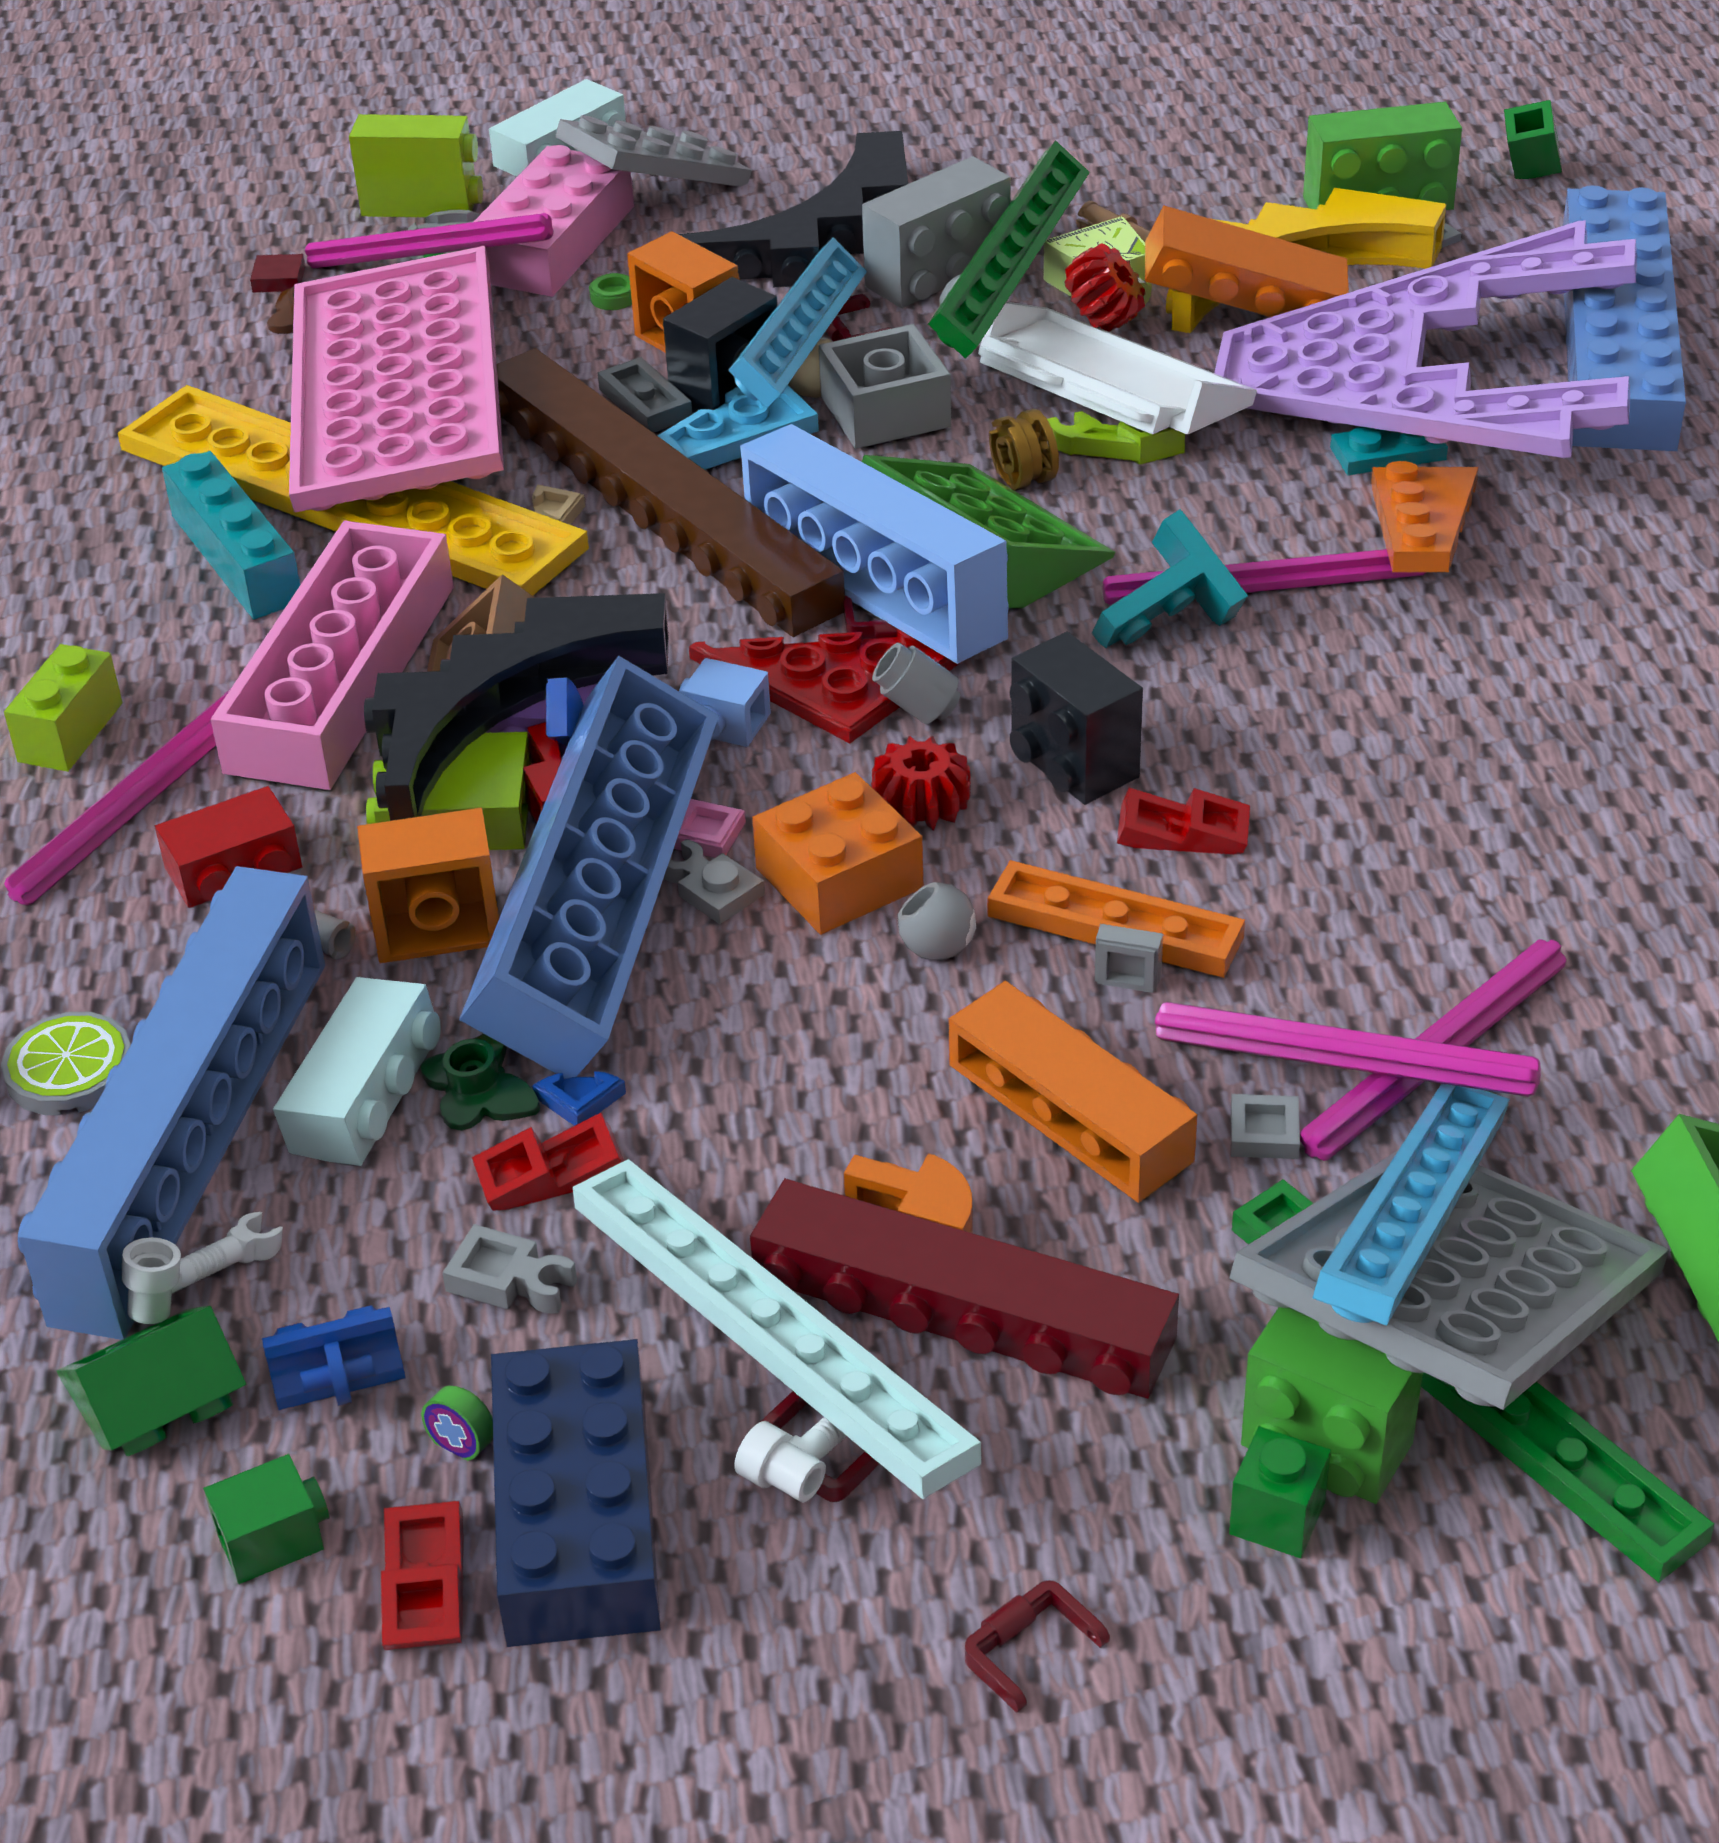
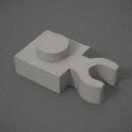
M688 839L681 842L682 857L685 861L678 862L670 859L664 875L665 880L678 883L679 897L719 924L725 922L765 895L763 879L724 853L711 861L704 858L702 847Z
M473 1224L442 1273L446 1292L509 1309L516 1296L519 1295L528 1298L530 1304L536 1310L544 1313H559L562 1307L559 1288L549 1284L561 1283L565 1286L574 1287L577 1283L575 1263L568 1257L546 1255L538 1258L536 1241Z

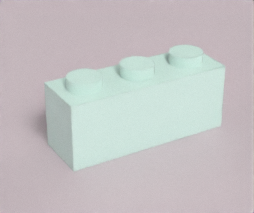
M585 79L489 128L493 166L518 176L546 146L564 145L569 147L570 150L579 151L555 137L560 119L579 122L580 117L585 115L602 120L608 126L614 127L615 121L626 122L624 95Z
M363 977L355 978L273 1108L289 1153L334 1163L362 1165L376 1140H379L384 1135L387 1122L400 1099L410 1091L414 1076L428 1052L433 1050L439 1041L441 1032L440 1018L434 1012L426 984Z

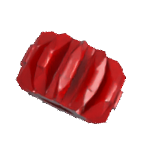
M1103 243L1094 248L1091 247L1074 258L1072 263L1065 269L1067 279L1064 282L1065 287L1072 295L1071 302L1077 305L1080 309V315H1085L1089 319L1090 324L1095 328L1100 327L1108 332L1115 328H1120L1134 319L1138 312L1145 307L1143 297L1145 295V288L1138 281L1139 274L1131 268L1130 260L1123 259L1116 248L1111 249Z
M909 736L905 745L887 744L885 754L875 757L874 767L872 768L871 787L912 827L917 824V821H925L926 825L934 831L939 817L955 823L959 810L967 809L968 800L971 797V772L967 763V756L957 753L955 743L938 745L934 736H931L926 741L917 742Z

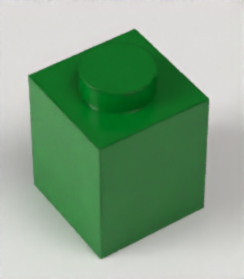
M1551 100L1504 109L1507 143L1515 179H1532L1561 173L1559 141Z
M1258 1426L1233 1481L1229 1534L1301 1559L1325 1504L1331 1449Z
M290 1454L203 1488L215 1532L238 1584L324 1550L318 1524L330 1519L324 1496L314 1476L303 1481L301 1480Z

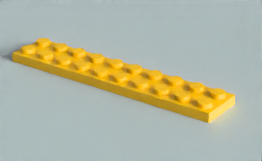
M185 385L118 432L121 450L162 466L178 462L189 454H202L211 451L250 499L335 532L343 521L446 534L452 576L485 589L503 574L533 596L589 549L586 530L452 481L440 483L436 487L426 490L414 488L389 493L377 500L359 499L344 502L322 511L310 509L294 512L289 497L291 423L189 385Z

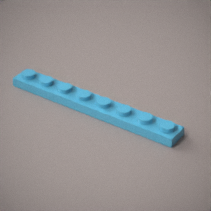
M834 237L818 252L728 370L735 377L738 388L750 399L759 400L766 408L784 391L867 273Z
M1448 1084L1440 1085L1321 1269L1313 1299L1331 1305L1337 1314L1348 1320L1360 1323L1375 1321L1386 1326L1388 1325L1502 1125L1510 1099L1485 1090Z

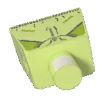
M1122 216L1045 241L1043 279L1072 297L1069 290L1065 287L1064 281L1067 279L1065 269L1072 263L1073 259L1089 248H1094L1103 243L1111 249L1116 248L1119 250L1123 259L1130 260L1131 268L1139 274V283L1145 288V295L1143 296L1145 305L1149 301L1152 283L1145 282V242Z

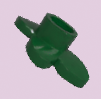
M485 1034L459 1041L449 1047L445 1053L432 1056L421 1064V1073L424 1081L433 1089L445 1091L446 1093L441 1099L440 1109L444 1123L451 1129L460 1131L470 1129L480 1123L484 1116H488L493 1120L505 1121L530 1117L540 1112L539 1100L534 1090L519 1077L505 1073L502 1064L507 1046Z

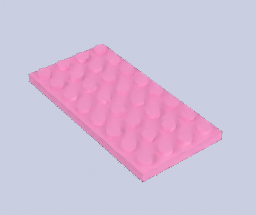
M485 246L294 284L289 497L294 512L310 509L322 511L344 502L359 499L377 500L389 493L414 488L426 490L436 487L443 482L463 478L481 479L493 472L504 470L490 265Z

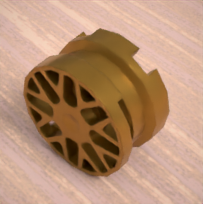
M1030 409L1018 414L1016 419L1005 416L992 422V426L996 427V429L989 431L991 457L996 472L1012 490L1016 491L1026 488L1031 484V480L1043 483L1057 476L1059 469L1057 442L1047 418L1040 410Z

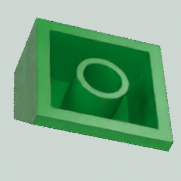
M211 1305L185 1309L162 1322L151 1325L56 1370L102 1449L114 1450L122 1446L126 1456L136 1454L167 1438L162 1426L188 1413L194 1424L234 1405L229 1393L247 1385Z

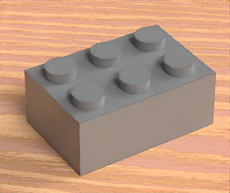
M972 156L862 204L864 269L867 271L865 274V287L901 309L919 300L927 299L932 294L943 290L951 279L963 273L1010 204L1011 177Z

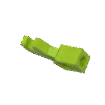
M1083 411L1074 413V425L1070 426L1061 424L1057 417L1047 419L1053 430L1058 451L1068 455L1078 454L1132 460L1141 465L1185 453V434L1170 427L1152 435L1121 421L1118 426L1102 424Z

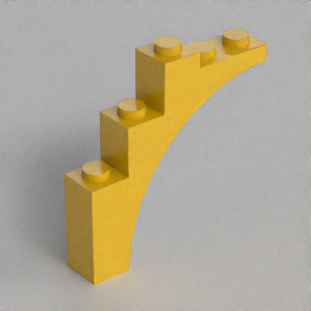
M1334 188L1325 205L1319 204L1317 209L1266 202L1257 218L1250 219L1248 224L1223 220L1216 221L1347 258V265H1398L1426 269L1433 267L1442 249L1446 204ZM1169 288L1166 297V313L1172 314V330L1191 333L1202 318L1220 303Z

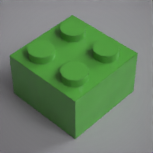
M1278 1307L1248 1353L1241 1445L1249 1448L1258 1426L1331 1449L1327 1489L1342 1497L1356 1495L1377 1504L1413 1444L1423 1373L1403 1370L1392 1364L1387 1359L1385 1353L1358 1340H1346L1332 1336L1320 1327L1319 1321L1290 1307Z

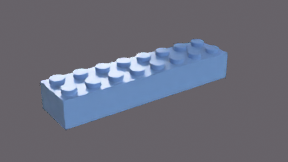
M1594 185L1585 186L1581 189L1568 188L1563 226L1586 220L1587 244L1636 239L1637 248L1636 283L1624 284L1614 289L1589 287L1572 289L1564 293L1568 382L1629 376L1630 385L1629 424L1615 425L1604 430L1592 428L1573 429L1572 446L1678 451L1686 398L1666 193L1656 192L1643 187L1634 188L1630 191L1606 190L1603 187Z
M620 656L616 658L585 700L463 1008L460 1021L556 1074L563 1073L565 1079L577 1077L609 1039L718 721V714Z
M240 866L235 867L224 888L214 894L210 911L198 932H193L188 938L185 954L175 971L164 979L160 988L159 998L148 1017L141 1020L136 1026L133 1042L122 1061L110 1070L105 1090L92 1112H88L83 1116L78 1127L77 1137L65 1158L54 1165L49 1176L48 1186L33 1212H28L22 1219L18 1231V1247L20 1252L24 1254L33 1282V1295L39 1301L47 1327L119 1340L126 1338L134 1320L128 1315V1288L122 1282V1254L124 1248L135 1240L149 1237L165 1239L176 1245L326 966L308 876Z

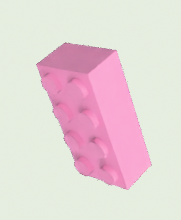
M564 145L546 146L474 222L546 213L552 219L553 236L549 240L485 247L490 265L491 285L553 297L634 207L631 172L613 170L583 152L570 150L569 147Z

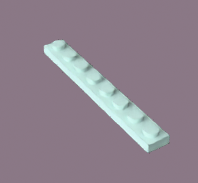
M627 1159L573 1186L575 1209L921 1499H925L981 1465V1442L631 1160Z

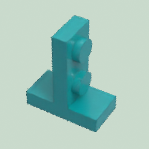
M1181 509L1162 521L1152 541V544L1163 556L1170 568L1101 612L1092 635L1103 647L1107 648L1119 640H1122L1125 645L1133 643L1151 628L1152 623L1150 621L1164 611L1169 617L1186 608L1194 599L1197 600L1211 620L1218 626H1221L1236 617L1248 597L1247 593Z

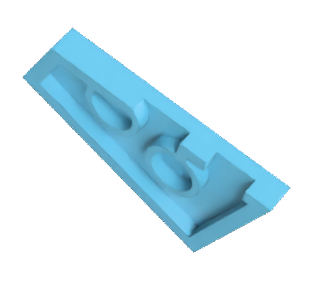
M788 385L768 408L759 400L750 399L736 387L725 394V404L715 410L700 409L662 432L658 437L706 470L741 458V445L787 425L793 424L809 434L818 432V413Z

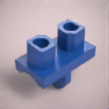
M370 1305L347 1311L342 1319L309 1327L303 1323H297L277 1328L273 1336L262 1338L278 1410L333 1396L336 1397L337 1405L341 1406L352 1403L350 1392L406 1378L390 1307L376 1310V1308Z

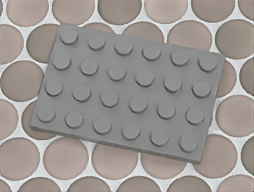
M1397 1150L1237 1251L1229 1279L1252 1289L1255 1297L1268 1305L1280 1308L1290 1307L1319 1321L1320 1327L1332 1336L1346 1340H1358L1385 1353L1387 1359L1392 1364L1403 1370L1415 1373L1425 1372L1454 1386L1456 1392L1469 1402L1481 1406H1496L1504 1410L1661 1275L1670 1249L1478 1165L1388 1325L1386 1326L1375 1321L1360 1323L1348 1320L1337 1314L1331 1305L1313 1299L1314 1290L1321 1269L1398 1152Z

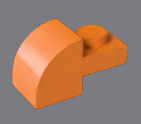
M928 1153L919 1171L916 1172L892 1163L880 1162L855 1154L844 1172L845 1196L973 1233V1204L970 1186L963 1174L948 1161Z

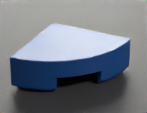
M567 677L548 679V683H546V735L548 738L565 746H568L584 706L579 691Z
M594 1071V1077H571L564 1079L563 1073H558L532 1085L539 1102L574 1126L599 1114L626 1094L624 1080L612 1074Z

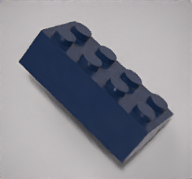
M632 1339L491 1354L497 1598L506 1646L514 1647L660 1631L645 1401L638 1340Z

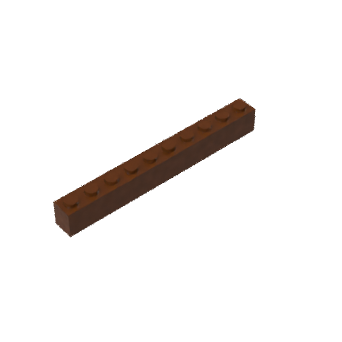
M537 348L497 364L500 418L513 425L522 439H531L542 447L551 461H560L571 469L580 483H589L599 490L608 504L611 506L618 505L632 515L635 523L641 529L649 528L661 537L670 551L674 553L681 552L694 562L697 570L703 576L708 577L711 575L726 586L729 594L735 600H744L759 611L760 616L768 625H777L790 636L795 637L844 613V570Z

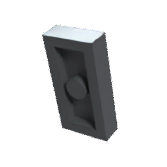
M642 357L597 372L599 390L622 411L653 433L676 425L692 415L691 401Z

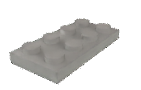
M582 115L579 122L560 119L555 135L556 138L613 170L740 187L748 184L752 172L751 169L736 161V153L717 146L709 147L707 146L708 138L690 131H682L681 137L667 129L649 126L648 132H645L640 127L624 121H615L614 127H611L602 120Z

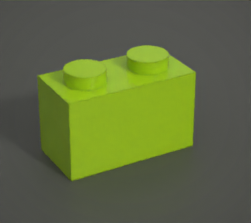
M59 644L4 710L17 762L69 772L123 703L111 653L75 645Z

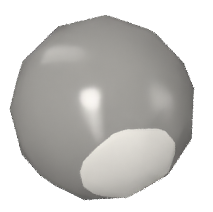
M933 882L921 887L904 903L897 914L899 935L905 946L924 959L943 961L958 956L970 943L976 930L974 907L968 896L952 884Z

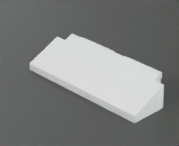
M1005 303L983 337L978 352L981 355L980 363L1152 435L1168 427L1188 435L1252 406L1257 393L1256 389L1103 329L1095 328L1090 324L1052 309L1019 303Z

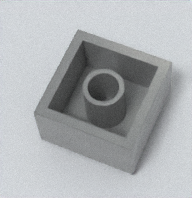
M914 324L819 345L821 398L855 449L951 427V374Z

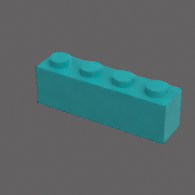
M211 451L202 454L194 453L184 456L178 462L163 466L162 472L173 518L252 619L255 620L285 609L300 586L295 553Z

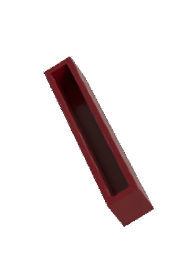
M786 1178L782 1181L750 1235L752 1258L792 1291L825 1300L833 1308L843 1313L853 1314L861 1311L890 1320L898 1328L909 1333L918 1334L926 1331L956 1340L964 1348L974 1353L986 1354L992 1351L1025 1361L1029 1367L1043 1374L1061 1372L1093 1382L1100 1390L1112 1395L1130 1393L1149 1399L1177 1338L1178 1293Z

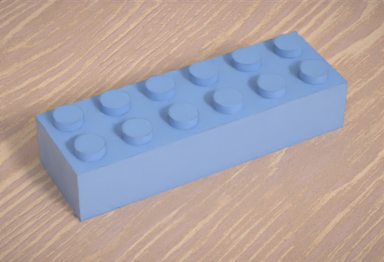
M793 424L741 445L745 500L844 570L845 595L850 597L853 603L880 619L887 621L892 626L957 664L1008 639L1009 604L1007 600L1008 555L1006 540Z

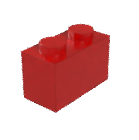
M269 786L154 825L164 867L188 908L212 901L214 894L224 888L236 866L283 873L303 868L294 824Z

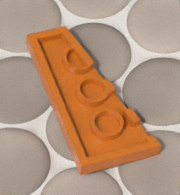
M1407 461L1391 462L1386 467H1372L1371 484L1373 497L1392 572H1449L1458 545L1459 532L1462 533L1465 524V514L1469 512L1472 493H1475L1479 467H1418L1416 464Z

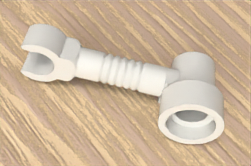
M262 1212L249 1213L239 1219L238 1225L231 1228L225 1238L181 1258L179 1248L174 1243L165 1239L149 1237L129 1243L124 1248L122 1254V1282L128 1288L129 1317L143 1324H156L166 1320L171 1313L172 1293L236 1262L250 1263L254 1260H268L275 1256L282 1245L283 1227L274 1228L267 1233H259L261 1231Z
M825 1417L802 1437L792 1436L768 1421H761L743 1439L736 1454L735 1471L761 1488H768L773 1485L804 1503L815 1495L823 1482L826 1465L820 1460L840 1443L846 1435Z

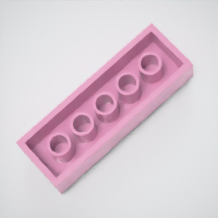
M351 521L342 522L211 718L222 774L331 790L366 733L364 702L365 698L374 697L378 673L403 672L454 588L446 534Z

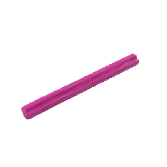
M546 213L313 242L307 244L305 253L307 255V264L311 268H322L424 254L453 252L480 246L494 247L543 241L552 238L554 231L551 217Z
M1387 549L1225 565L1246 593L1421 576L1427 573L1392 572ZM1164 571L1115 575L1104 578L1102 590L1105 603L1113 605Z
M230 689L10 874L4 883L8 890L7 895L9 898L26 906L33 904L216 747L211 718Z
M1543 939L1537 940L1415 1039L1468 1047L1565 967L1567 959L1560 952L1562 946L1554 939L1548 942ZM1377 1073L1370 1074L1301 1130L1300 1142L1305 1147V1153L1311 1158L1317 1157L1323 1161H1328L1425 1081Z
M1171 1002L1163 1003L1155 1017L1156 1036L1161 1040L1525 1097L1535 1095L1541 1078L1540 1061L1533 1056Z

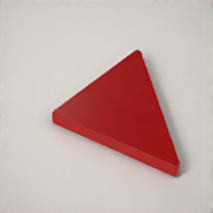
M897 629V637L863 639V632L819 634L818 642L784 644V637L740 639V647L712 648L705 644V641L695 642L689 646L690 659L699 664L702 663L704 658H710L768 672L770 702L849 744L900 708V706L881 694L880 685L872 680L873 672L878 662L891 646L896 643H901L906 648L915 646L949 671L958 665Z

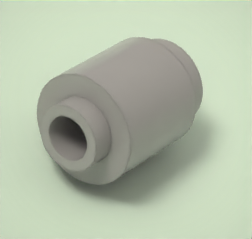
M901 643L894 644L882 656L873 672L872 680L880 685V693L924 724H929L936 718L940 721L946 719L960 699V692L956 690L959 682L958 677L915 646L906 648Z

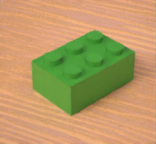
M1446 101L1309 115L1303 198L1310 209H1317L1319 204L1325 205L1334 188L1445 203L1446 210H1454L1462 127Z

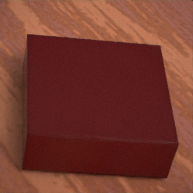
M256 255L250 278L252 293L283 292L294 287V284L302 283L306 267L304 255Z

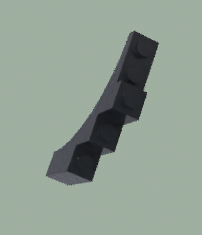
M902 131L857 133L855 151L846 168L836 179L808 200L781 213L747 224L679 235L738 265L740 279L772 278L773 288L792 287L818 252L833 237L849 254H864L862 204L908 184Z
M665 593L527 598L525 621L515 622L514 633L453 635L450 659L441 660L440 671L378 673L374 697L365 698L364 702L366 732L376 733L379 754L383 758V765L386 772H378L376 776L378 807L388 808L390 821L420 817L425 801L443 771L469 744L496 724L540 701L546 700V683H548V679L567 677L574 683L576 688L598 684L618 656L651 675L668 674L669 632Z

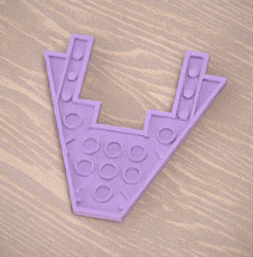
M1586 220L1577 221L1223 332L1214 373L1257 390L1253 405L1246 409L1323 420L1334 424L1342 423L1425 436L1428 442L1434 444L1445 443L1451 440L1569 458L1572 456L1573 429L1592 428L1604 430L1615 425L1629 424V376L1470 391L1471 374L1469 362L1421 367L1426 331L1440 328L1447 331H1456L1466 326L1478 325L1481 298L1497 297L1499 299H1512L1521 294L1548 292L1550 294H1563L1572 289L1589 287L1614 289L1624 284L1636 283V239L1587 244Z

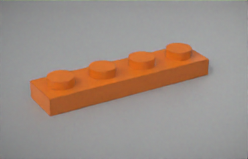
M1012 860L1008 862L987 898L988 917L1095 945L1100 924L1162 933V962L1222 978L1225 977L1244 939L1245 919Z

